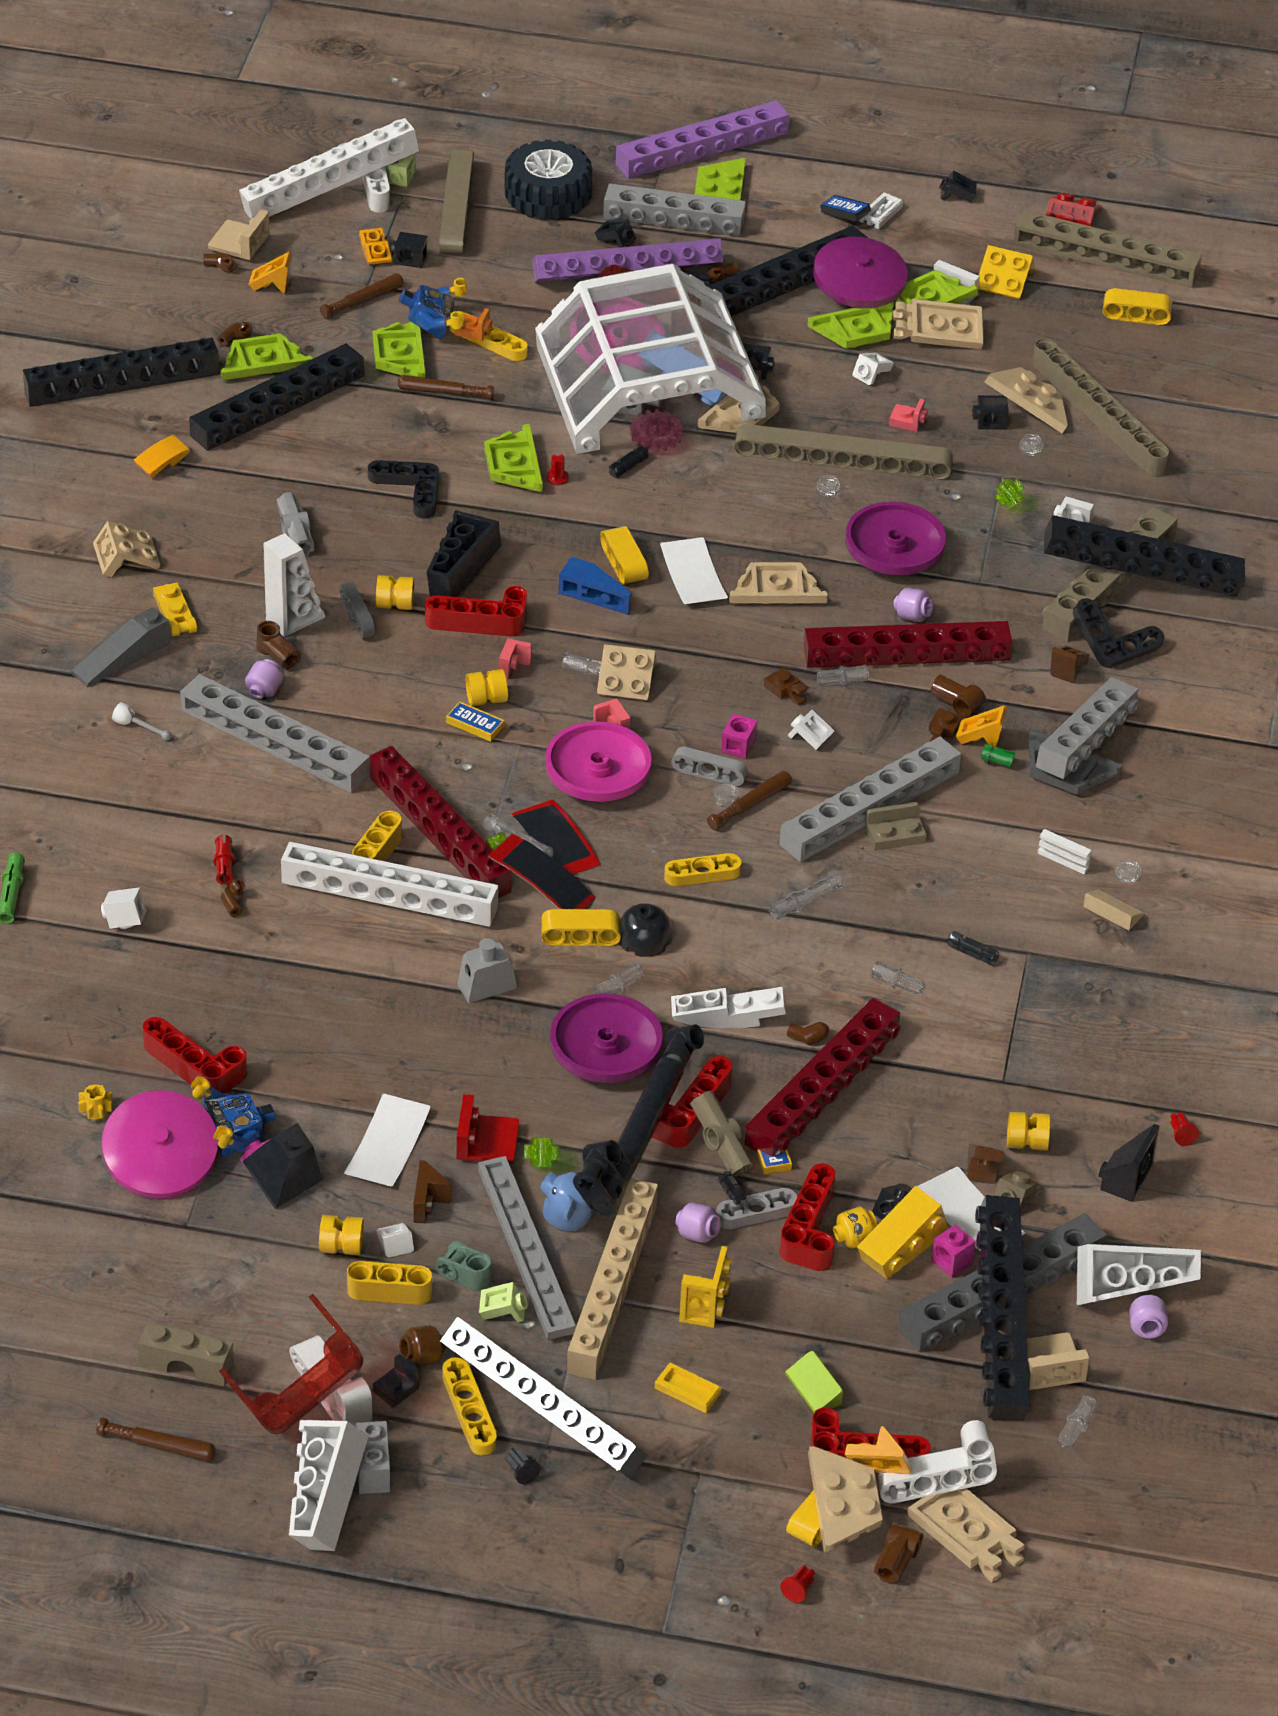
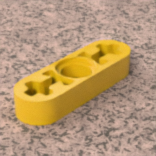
M725 853L672 860L665 865L664 880L667 884L678 887L736 879L741 874V859L735 854ZM699 867L708 868L709 871L702 873L698 872L696 869Z

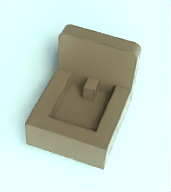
M1012 1171L1000 1178L994 1196L1020 1198L1021 1210L1024 1199L1035 1192L1038 1183L1030 1180V1176L1026 1173Z

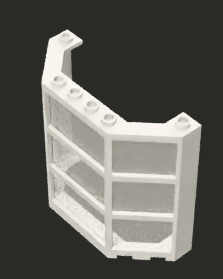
M674 264L579 281L573 288L574 292L566 300L562 299L551 311L552 315L545 323L541 322L535 328L537 349L576 454L600 450V429L622 407L719 389L741 402L742 421L766 417L765 396L721 292L716 289H710L704 285V282L691 274H685Z

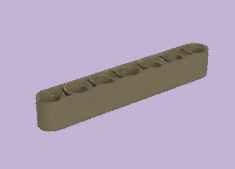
M450 149L440 230V253L463 254L474 150Z

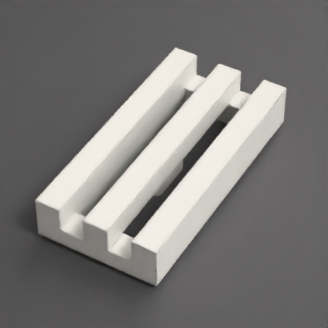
M884 192L870 205L871 211L859 221L863 223L867 220V225L872 226L875 224V228L880 229L903 207V200Z
M1046 829L1042 831L1038 854L1085 875L1089 870L1092 850Z

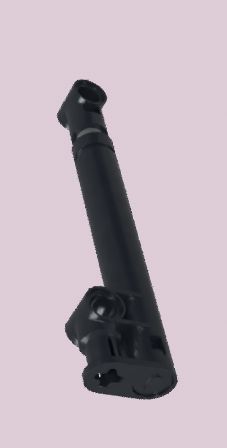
M688 1025L668 1031V1046L663 1054V1058L658 1061L618 1141L608 1140L587 1144L582 1152L584 1168L582 1172L574 1176L573 1184L594 1213L601 1216H610L615 1212L684 1074V1068L693 1051L701 1049L704 1044V1034L699 1025Z

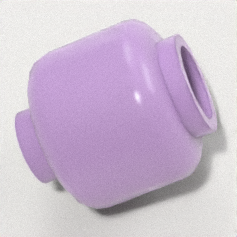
M904 588L894 599V609L901 620L923 622L933 611V600L926 590Z
M264 659L257 661L247 674L245 684L253 697L258 699L263 697L271 698L276 694L283 682V673L281 672V667L272 660Z
M692 1202L688 1203L678 1212L676 1226L681 1237L686 1240L707 1243L718 1235L721 1228V1219L713 1207Z
M1143 1295L1132 1302L1129 1313L1130 1324L1134 1333L1146 1339L1161 1336L1169 1324L1167 1306L1164 1301L1154 1295Z

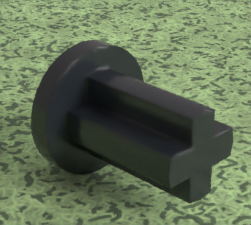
M512 1447L508 1450L509 1454L505 1457V1460L515 1471L514 1478L520 1484L532 1482L540 1472V1465L536 1460L528 1459L520 1448L514 1450Z

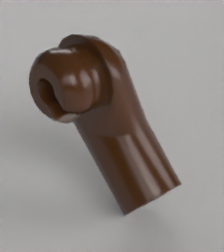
M226 253L203 254L204 266L216 265L225 272L231 271L235 267V261Z
M249 322L231 324L217 337V340L222 346H226L233 339H245L251 335L252 325Z
M239 879L232 880L231 884L221 894V901L231 917H237L242 912L238 901L243 895L245 884Z
M816 1022L805 1028L791 1023L787 1030V1036L812 1045L825 1039L830 1029L823 1022Z

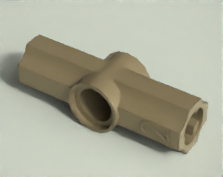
M711 1091L705 1092L693 1099L690 1104L704 1127L703 1138L708 1148L717 1150L732 1176L737 1177L750 1170L754 1164L740 1141L741 1130L736 1120L727 1118L716 1096Z

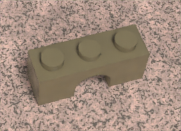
M148 1321L138 1341L139 1366L168 1373L173 1361H182L194 1369L196 1380L224 1387L234 1366L233 1341Z

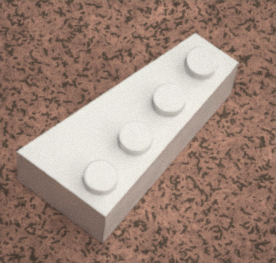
M285 533L264 543L266 621L276 622L280 626V634L284 637L325 618L324 611L319 605L321 604L320 599L314 590V581L309 575L310 570L303 549Z
M1086 1244L1078 1247L1077 1305L1201 1279V1250Z
M300 1420L299 1430L303 1434L302 1443H299L297 1446V1456L300 1457L299 1471L295 1472L294 1484L297 1485V1496L292 1499L289 1536L310 1550L335 1551L369 1436L348 1421Z

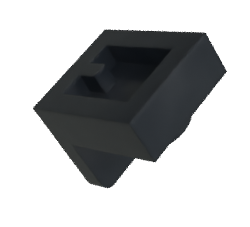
M953 170L949 177L943 178L939 189H941L940 199L945 201L952 192L957 197L971 202L976 196L977 182Z
M628 219L607 220L594 232L597 240H608L609 242L616 240L619 248L629 247L636 240Z
M742 343L754 370H761V379L766 380L768 371L772 372L774 367V357H770L771 347Z
M398 1354L394 1357V1368L372 1384V1391L394 1408L419 1389V1369L413 1361L407 1360L401 1354Z

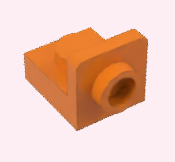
M485 308L480 317L464 314L462 327L457 330L455 329V335L482 341L486 333H490L492 329L493 319L490 318V309Z

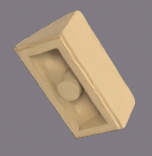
M1099 889L1087 892L1085 895L1084 908L1129 931L1144 916V912Z

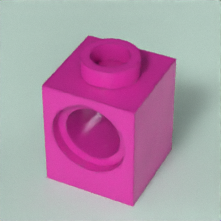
M733 713L722 732L721 752L746 759L757 739L758 720Z
M954 1224L934 1238L932 1262L951 1278L955 1277L973 1264L975 1240Z

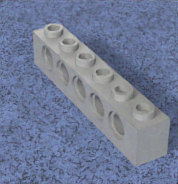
M609 183L604 198L603 218L612 220L628 219L629 222L741 236L745 221L746 201Z
M1111 677L1040 745L1036 768L1062 779L1071 771L1075 772L1079 764L1083 760H1087L1091 752L1095 748L1098 749L1107 736L1110 737L1118 725H1123L1126 718L1130 714L1135 713L1139 705V700L1137 699L1139 688Z

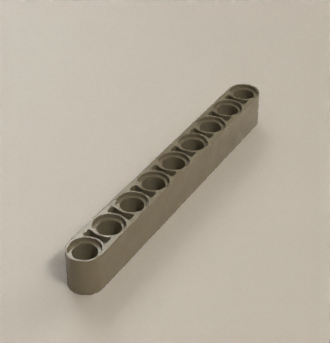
M1049 338L1036 340L1033 353L1034 367L1147 474L1153 477L1165 475L1167 472L1169 449L1058 344Z
M744 424L738 428L734 443L735 452L744 457L943 480L950 476L953 453L944 447Z

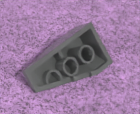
M152 607L119 623L72 669V675L88 688L170 644L169 620Z

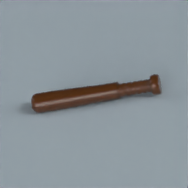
M398 273L390 275L345 296L344 299L331 305H322L320 313L325 319H328L339 310L347 307L351 308L393 291L403 285V277Z
M401 375L398 379V387L402 390L461 396L467 394L483 396L488 400H493L494 397L493 385H488L485 388L469 386L459 382Z
M781 771L734 801L726 810L717 815L711 814L707 818L709 827L713 830H718L722 823L728 819L742 814L786 788L792 782L791 775L787 771Z
M104 1417L99 1419L96 1427V1434L99 1436L109 1434L121 1438L124 1437L125 1439L132 1440L134 1443L195 1459L210 1461L215 1454V1446L210 1442L140 1427L132 1428L113 1424Z

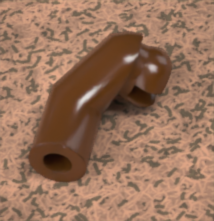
M715 264L708 272V275L711 276V282L717 283L725 276L738 274V264Z

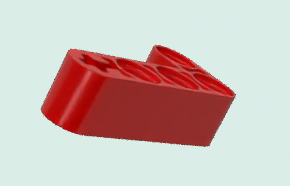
M521 586L508 587L504 592L503 601L438 595L431 596L425 601V624L430 629L509 637L519 636L524 631L527 616V591Z
M150 1017L143 1022L144 1049L190 1085L196 1077L201 1076L208 1080L211 1088L221 1093H227L247 1077V1055L243 1048L229 1046L215 1056H212L161 1017Z
M715 1056L706 1063L675 1106L668 1104L652 1136L653 1139L676 1148L685 1147L692 1141L701 1129L702 1124L690 1103L693 1099L708 1091L713 1092L718 1102H721L731 1087L733 1066L730 1059L724 1056Z
M816 1164L810 1169L781 1230L779 1253L783 1260L816 1271H825L833 1264L835 1241L831 1235L817 1230L834 1195L836 1172L828 1164Z
M819 1408L813 1413L810 1447H817L846 1458L847 1444H877L879 1436L877 1433L839 1432V1414L832 1408ZM890 1434L904 1451L907 1458L930 1454L931 1446L926 1438L917 1435Z

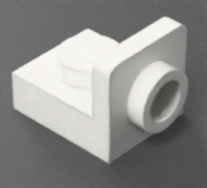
M876 352L859 354L852 375L868 385H873L876 375L881 372L891 371L894 362Z
M1066 496L1062 504L1056 506L1054 515L1092 523L1094 504Z
M811 710L805 717L800 714L790 724L793 729L788 736L792 739L799 733L817 750L832 735L834 730Z

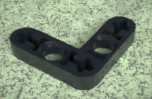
M376 460L368 464V480L372 483L415 486L413 498V513L415 516L430 518L435 514L439 485V468L437 465L424 462ZM399 472H408L409 474H407V475H400V474H398V473H399ZM422 489H430V490H432V491H430V492H422V491H420V490H422Z
M1083 598L1079 600L1073 609L1075 621L1095 658L1103 667L1111 668L1158 650L1164 642L1163 632L1155 626H1148L1115 639L1099 607L1091 599ZM1081 609L1089 610L1090 613L1082 612ZM1091 629H1100L1103 637L1096 638L1092 634ZM1148 636L1150 638L1156 639L1155 642L1153 640L1146 641L1143 645V641H1145ZM1132 642L1136 646V651H1128L1124 643ZM1118 650L1113 657L1104 654L1105 652L1110 654Z

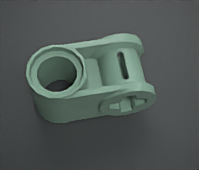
M453 1241L448 1246V1252L444 1257L438 1258L435 1262V1269L442 1277L464 1285L473 1291L487 1289L492 1283L490 1257L485 1253L467 1247L461 1242Z

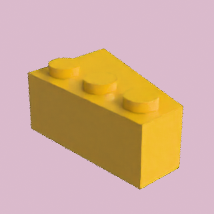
M915 1186L857 1246L861 1260L884 1278H890L933 1245L935 1237L949 1229L942 1205Z

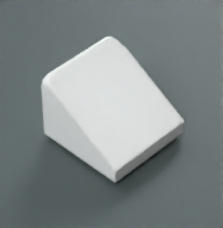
M404 1223L376 1230L384 1254L390 1258L414 1251L412 1233Z

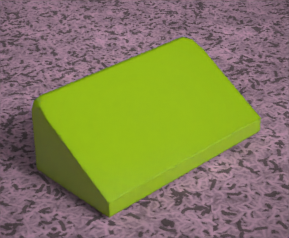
M814 1351L808 1352L785 1372L813 1412L819 1408H835L842 1405V1388Z

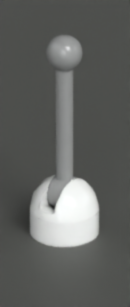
M120 702L114 709L112 714L114 722L121 725L134 722L161 735L165 741L171 739L172 734L170 731H162L136 718L133 708Z

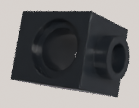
M400 232L397 240H393L391 254L395 255V264L422 268L427 257V236Z
M978 395L977 405L972 407V419L977 420L978 429L1007 430L1009 414L1007 397L1004 395Z

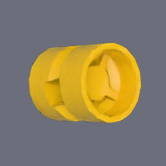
M378 575L376 608L391 609L393 605H396L400 610H412L414 577L400 576L397 580H394L393 576Z
M503 669L488 671L485 676L482 672L466 674V691L470 706L486 705L487 700H490L493 704L508 701L507 681Z
M1009 1111L1007 1148L1024 1149L1026 1145H1029L1032 1150L1047 1151L1050 1134V1114L1033 1113L1031 1117H1028L1025 1112Z
M322 1215L319 1232V1252L336 1254L338 1250H342L345 1255L361 1256L364 1218L347 1216L343 1221L339 1216Z

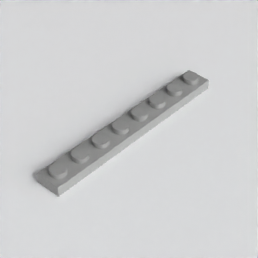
M506 1156L478 1162L479 1174L547 1340L574 1334L576 1329L575 1322Z

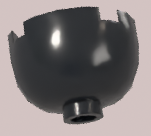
M640 903L631 906L623 913L619 921L621 934L619 944L625 951H627V948L635 951L636 956L652 957L659 955L672 942L671 920L665 911L657 905Z

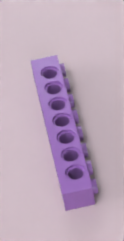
M776 100L617 145L616 165L628 179L785 135L789 132L790 115Z
M721 238L535 255L532 258L534 283L611 276L674 264L680 269L714 266L723 262Z

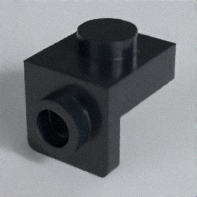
M901 1183L882 1188L872 1210L873 1214L883 1220L912 1188Z

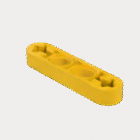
M493 325L490 333L487 332L482 341L465 338L512 361H522L527 357L528 344L526 341ZM450 326L449 330L455 334V329H452ZM492 340H502V341H501V342H494V341H492Z
M458 1357L450 1358L444 1362L442 1367L443 1382L469 1447L477 1455H489L496 1449L497 1435L467 1361ZM454 1370L460 1374V1381H457ZM461 1391H469L473 1396L468 1399H462L457 1394ZM476 1413L481 1415L482 1418L479 1421L473 1422L469 1421L466 1416ZM482 1431V1436L487 1442H482L481 1439H478V1432Z

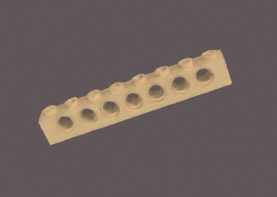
M631 1178L626 1188L568 1348L567 1374L592 1380L597 1378L657 1208L658 1184Z

